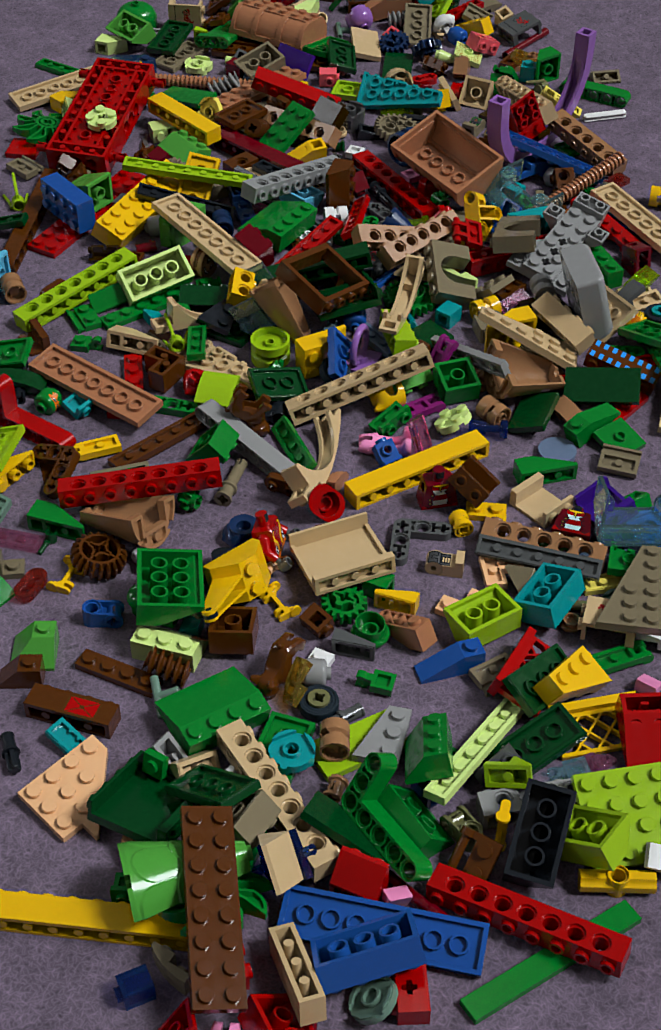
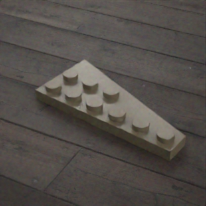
M653 545L641 546L598 617L595 629L661 636V547Z

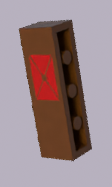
M35 683L23 702L26 717L54 724L63 717L77 731L111 739L121 720L119 704L96 699L92 696L73 693L70 690L54 688L50 685Z

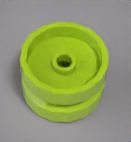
M269 326L259 328L252 333L250 337L251 361L255 367L268 368L275 359L278 360L280 358L284 361L283 367L289 364L290 335L286 330Z

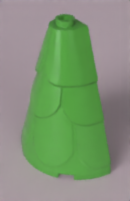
M181 840L127 841L117 843L134 922L146 920L179 903L185 902ZM235 840L237 876L240 877L251 871L250 860H254L251 845H246L241 840Z

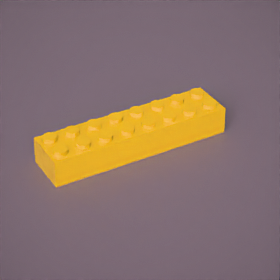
M150 174L139 183L177 192L181 179ZM139 183L96 220L91 235L106 246L119 245V247H125L144 230V224L148 217L159 215L151 208V201L136 198Z

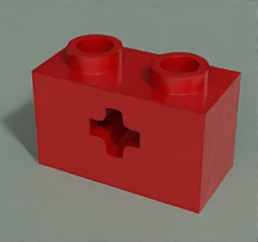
M426 964L416 969H408L390 976L398 988L397 1003L391 1012V1015L397 1016V1025L430 1024L431 1007Z

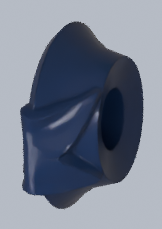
M240 514L233 517L222 531V541L230 547H237L251 539L256 518L248 514Z

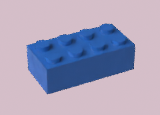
M58 172L40 178V189L43 194L42 203L46 209L79 234L93 229L96 219L93 199Z
M411 908L310 939L314 969L325 995L339 993L346 988L365 985L369 981L382 977L387 978L395 973L408 969L413 970L427 964Z

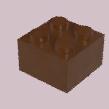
M230 606L216 621L211 622L208 629L209 652L221 655H254L259 629L258 608Z

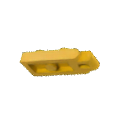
M117 434L74 445V448L80 453L79 461L122 451V445Z

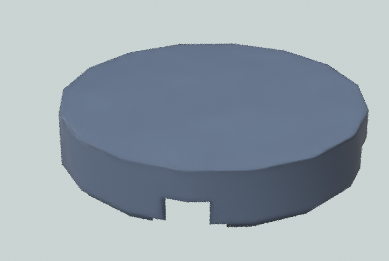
M561 437L544 439L540 442L537 451L539 457L574 462L577 454L576 446L568 439Z

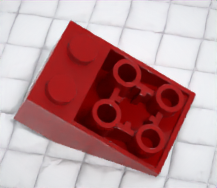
M531 90L510 106L509 130L533 139L546 129L534 90Z
M661 692L619 694L615 705V713L626 767L661 762Z

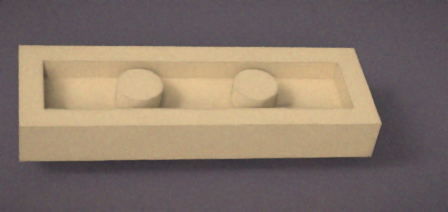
M444 76L439 77V89H449L451 108L454 107L456 112L462 110L457 97Z

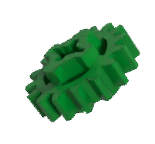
M348 586L325 593L324 597H321V608L333 617L334 622L339 620L340 625L344 621L351 624V620H356L360 613L367 611V596H363V590L357 591V586L353 588Z

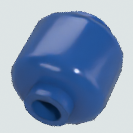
M454 26L447 33L448 41L456 46L457 41L466 44L468 33L463 28Z
M365 309L344 315L346 328L353 332L354 328L367 322Z

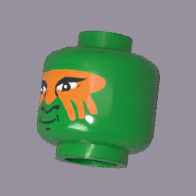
M50 387L44 388L34 398L35 408L41 414L52 415L62 404L60 392Z

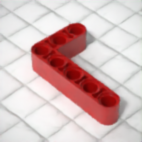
M3 373L0 375L1 427L23 424L26 431L22 437L36 444L44 443L74 447L77 441L72 433L19 408L12 379L7 374Z

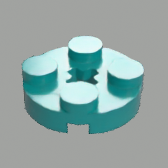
M293 729L281 731L272 738V742L268 747L269 758H274L281 774L290 775L291 773L304 771L313 766L315 762V742L305 732L303 735L296 733V730ZM291 748H292L293 751L298 750V751H297L296 753H294V754L288 753V749H291Z

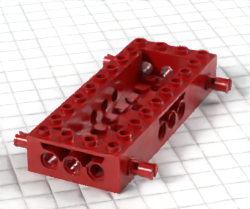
M97 57L90 70L80 68L79 78H85L51 140L49 143L38 141V144H36L37 151L46 152L49 168L56 169L62 153L69 155L77 161L74 168L82 162L86 166V170L91 171V174L111 172L116 162L123 163L127 153H121L148 102L147 98L151 96L155 87L164 89V86H166V79L155 77L154 64ZM97 105H103L116 111L117 124L107 131L105 128L100 129L101 131L99 132L93 131L88 128L85 115L95 109Z

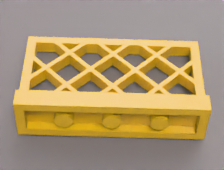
M629 691L624 693H636V691ZM621 693L561 703L577 722L580 719H587L593 723L589 730L584 727L582 728L586 731L588 737L600 743L598 748L592 749L584 744L587 740L586 738L576 745L578 748L575 752L561 755L562 761L623 750L621 742L614 745L606 740L610 733L620 738L619 731L614 729V726L617 723L615 705ZM608 715L615 720L609 726L600 721V717ZM595 725L608 731L604 738L592 732Z

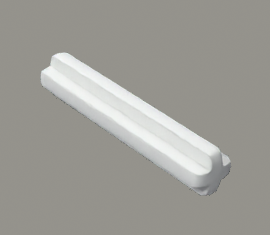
M625 109L586 113L583 115L584 122L625 118L626 111Z

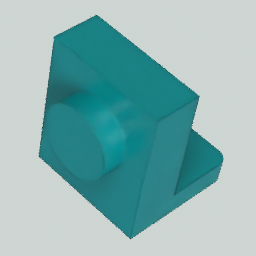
M74 392L62 401L61 406L78 420L82 416L86 417L92 410V400L88 399L85 401Z

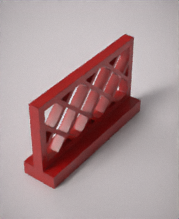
M531 626L521 637L487 689V692L492 696H495L498 692L519 708L521 706L502 680L519 669V666L525 665V660H532L539 655L535 653L533 645L539 648L541 652L550 648V646L534 636L537 630ZM539 711L537 714H535V715L532 716V717H534V718L537 717L541 711Z

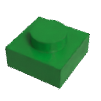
M148 748L144 751L142 771L162 781L167 777L169 757L152 748Z

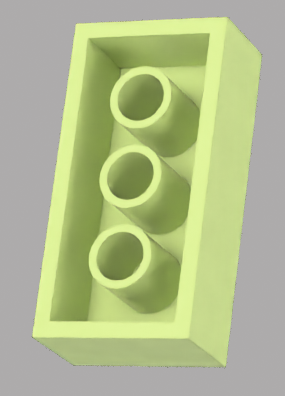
M180 245L118 270L115 278L121 285L127 302L131 306L165 293L168 290L180 287V285L190 283L195 274Z

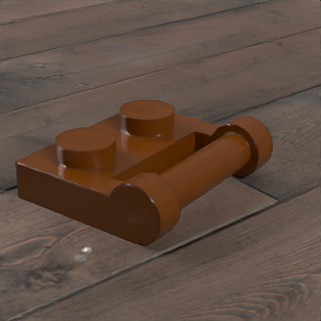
M462 825L460 830L461 836L448 863H445V865L456 869L470 838H473L477 841L463 872L488 881L504 845L466 825Z

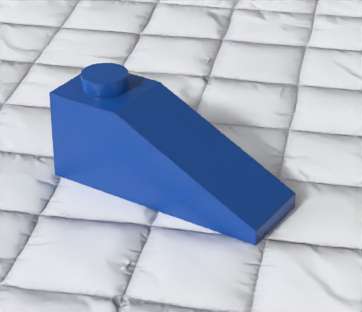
M478 637L457 641L414 665V670L421 684L468 674L469 669L485 662L486 652Z

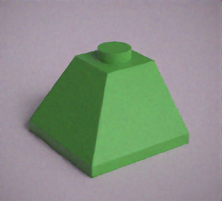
M34 621L15 636L11 661L20 654H42L45 671H55L60 638L57 621Z

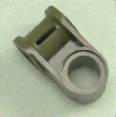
M463 805L457 806L456 811L449 815H443L439 819L442 827L456 843L461 836L460 830L462 825H466L483 834L482 825ZM470 838L465 851L471 853L477 840Z

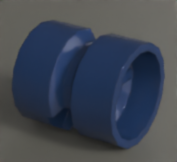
M224 209L216 210L212 214L211 220L232 236L234 227L230 212Z

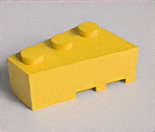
M582 645L532 688L548 706L566 701L569 698L581 697L587 693H595L612 680L592 657L591 653Z

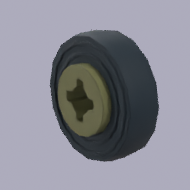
M315 684L308 686L302 691L299 696L298 707L301 715L307 720L320 722L335 715V712L339 710V697L331 687Z

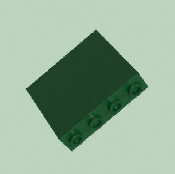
M361 269L359 270L360 274L370 282L367 293L362 298L359 297L351 303L348 302L340 308L333 309L329 313L326 312L322 315H318L315 311L314 313L320 321H325L382 305V289L378 288L377 283H374L368 273ZM345 283L320 290L319 292L324 297H328L350 286Z
M140 750L134 757H131L127 764L118 769L115 775L108 782H104L102 787L95 794H92L87 801L88 820L136 841L177 840L181 835V806H202L166 793L165 786L175 780V776L167 773V777L160 781L143 772V750Z

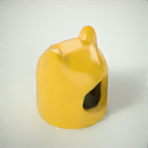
M401 382L394 384L397 388L396 395L394 394L393 385L368 395L375 412H383L395 401L401 405L406 404V393Z

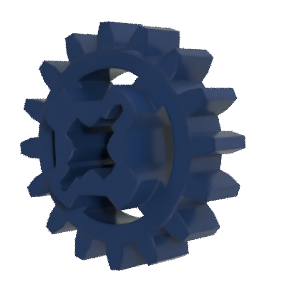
M397 30L394 32L389 31V34L384 33V36H381V40H379L380 50H382V53H404V49L407 50L410 45L409 36H406V33L402 34V31L397 32Z
M433 38L422 39L418 41L417 45H413L411 50L415 57L433 56L436 49L440 50L442 48L441 40H434Z

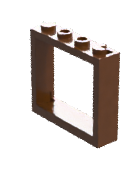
M323 243L281 260L275 272V275L318 315L326 312L329 313L337 307L340 308L348 302L351 303L359 297L362 298L367 293V288L370 284L328 243ZM323 261L350 287L324 297L298 271Z

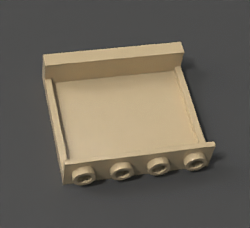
M367 512L288 534L290 551L316 596L396 572L395 555L392 551L386 552L368 524Z

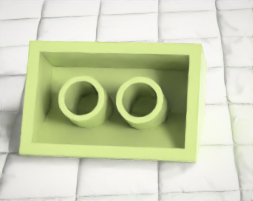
M138 625L130 640L132 658L145 661L150 650L156 645L158 654L165 649V657L174 653V661L179 656L182 657L181 664L190 660L191 673L195 672L209 644V641L192 638L190 634L157 626Z

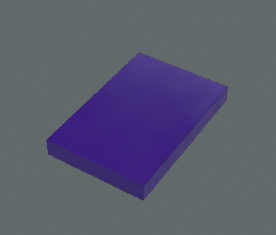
M280 42L278 51L285 56L286 66L306 72L308 78L316 56Z

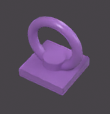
M365 323L357 327L348 351L350 359L346 360V363L351 373L382 359V353L367 350L369 328ZM362 335L361 346L359 348L358 344Z

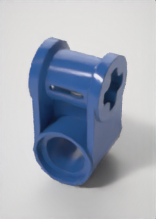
M87 600L82 605L83 623L90 628H119L123 625L122 613L125 606L119 600Z

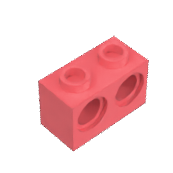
M471 31L466 45L476 52L495 56L500 42L492 36Z

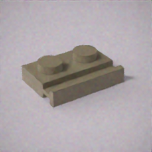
M470 2L461 18L470 21L489 16L491 20L493 14Z
M22 155L21 159L16 158L6 163L7 170L14 172V174L25 180L38 175V172H43L44 170L41 164Z
M604 443L597 471L636 479L642 451Z
M506 652L469 669V677L480 690L484 691L486 698L491 696L487 689L509 657Z

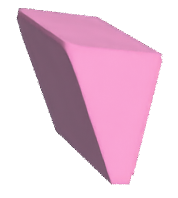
M643 674L636 679L634 690L639 693L660 692L661 681Z
M407 885L386 888L382 890L381 902L406 907L412 900L413 895Z

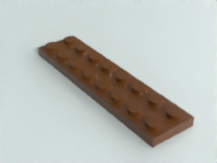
M181 806L180 826L191 1014L246 1013L248 1004L232 806Z

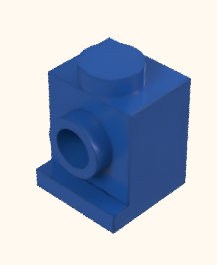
M386 437L375 441L376 445L372 448V452L380 468L403 458L399 454L392 438L387 440ZM384 448H388L390 453L385 452Z

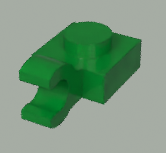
M75 335L70 344L71 351L88 353L89 350L102 351L104 345L98 344L102 341L101 336L92 338V336Z
M375 669L374 674L358 670L355 686L362 688L370 686L369 692L391 697L397 674Z

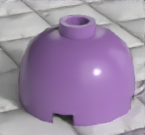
M363 4L357 5L351 9L349 14H346L345 21L350 28L352 26L368 30L373 23V15L369 7Z

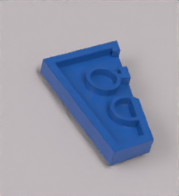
M333 326L328 328L327 357L329 367L327 372L330 378L336 380L347 374L348 366L346 360L350 359L348 351L351 347V341Z

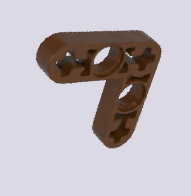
M41 443L36 445L32 451L38 463L55 465L43 488V492L50 499L54 500L58 498V479L72 476L80 460V453L72 446ZM65 470V472L59 476L60 472Z

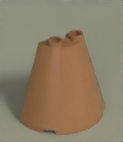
M276 276L248 291L249 295L275 325L288 332L291 343L295 344V339L311 333L297 295L280 278Z
M491 339L486 353L500 359H505L509 364L511 374L507 373L504 379L484 371L485 387L489 395L496 399H506L550 391H562L566 383L562 375H559L556 363L539 354L497 339Z
M159 495L94 504L92 509L87 507L80 511V522L140 547L157 548L163 544L170 533L168 526L169 522L174 520L175 512L174 495Z

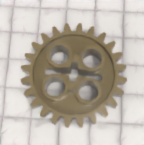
M387 113V116L382 114V116L376 118L374 132H376V135H380L379 138H384V141H388L390 135L404 128L416 126L417 121H411L412 118L408 119L406 115L402 117L401 114L397 116L395 113L393 115Z

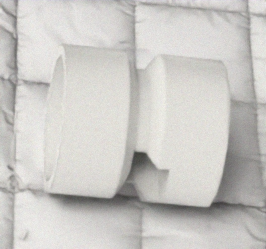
M337 206L336 209L334 207H324L323 219L325 220L329 215L335 218L336 215H339L337 219L343 221V225H345L348 217L347 206Z

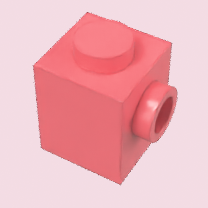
M319 67V87H334L337 80H339L337 67Z

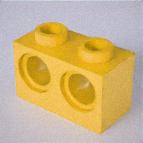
M238 267L234 268L229 278L226 304L230 303L235 307L246 310L248 305L253 303L254 300L248 291L256 287L257 282L254 281L255 273Z

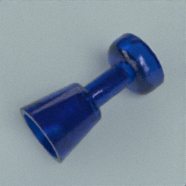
M471 419L468 432L477 429L482 435H486V432L499 433L500 438L507 439L508 420H502L500 425H487L484 421Z

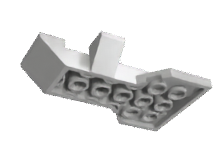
M583 191L574 199L572 206L566 213L565 209L551 202L542 213L551 231L544 239L536 240L535 252L513 253L507 260L506 266L530 279L537 273H547L552 280L556 292L565 297L567 292L559 250L577 244H587L590 248L602 245L610 233L601 229L600 226L611 206Z

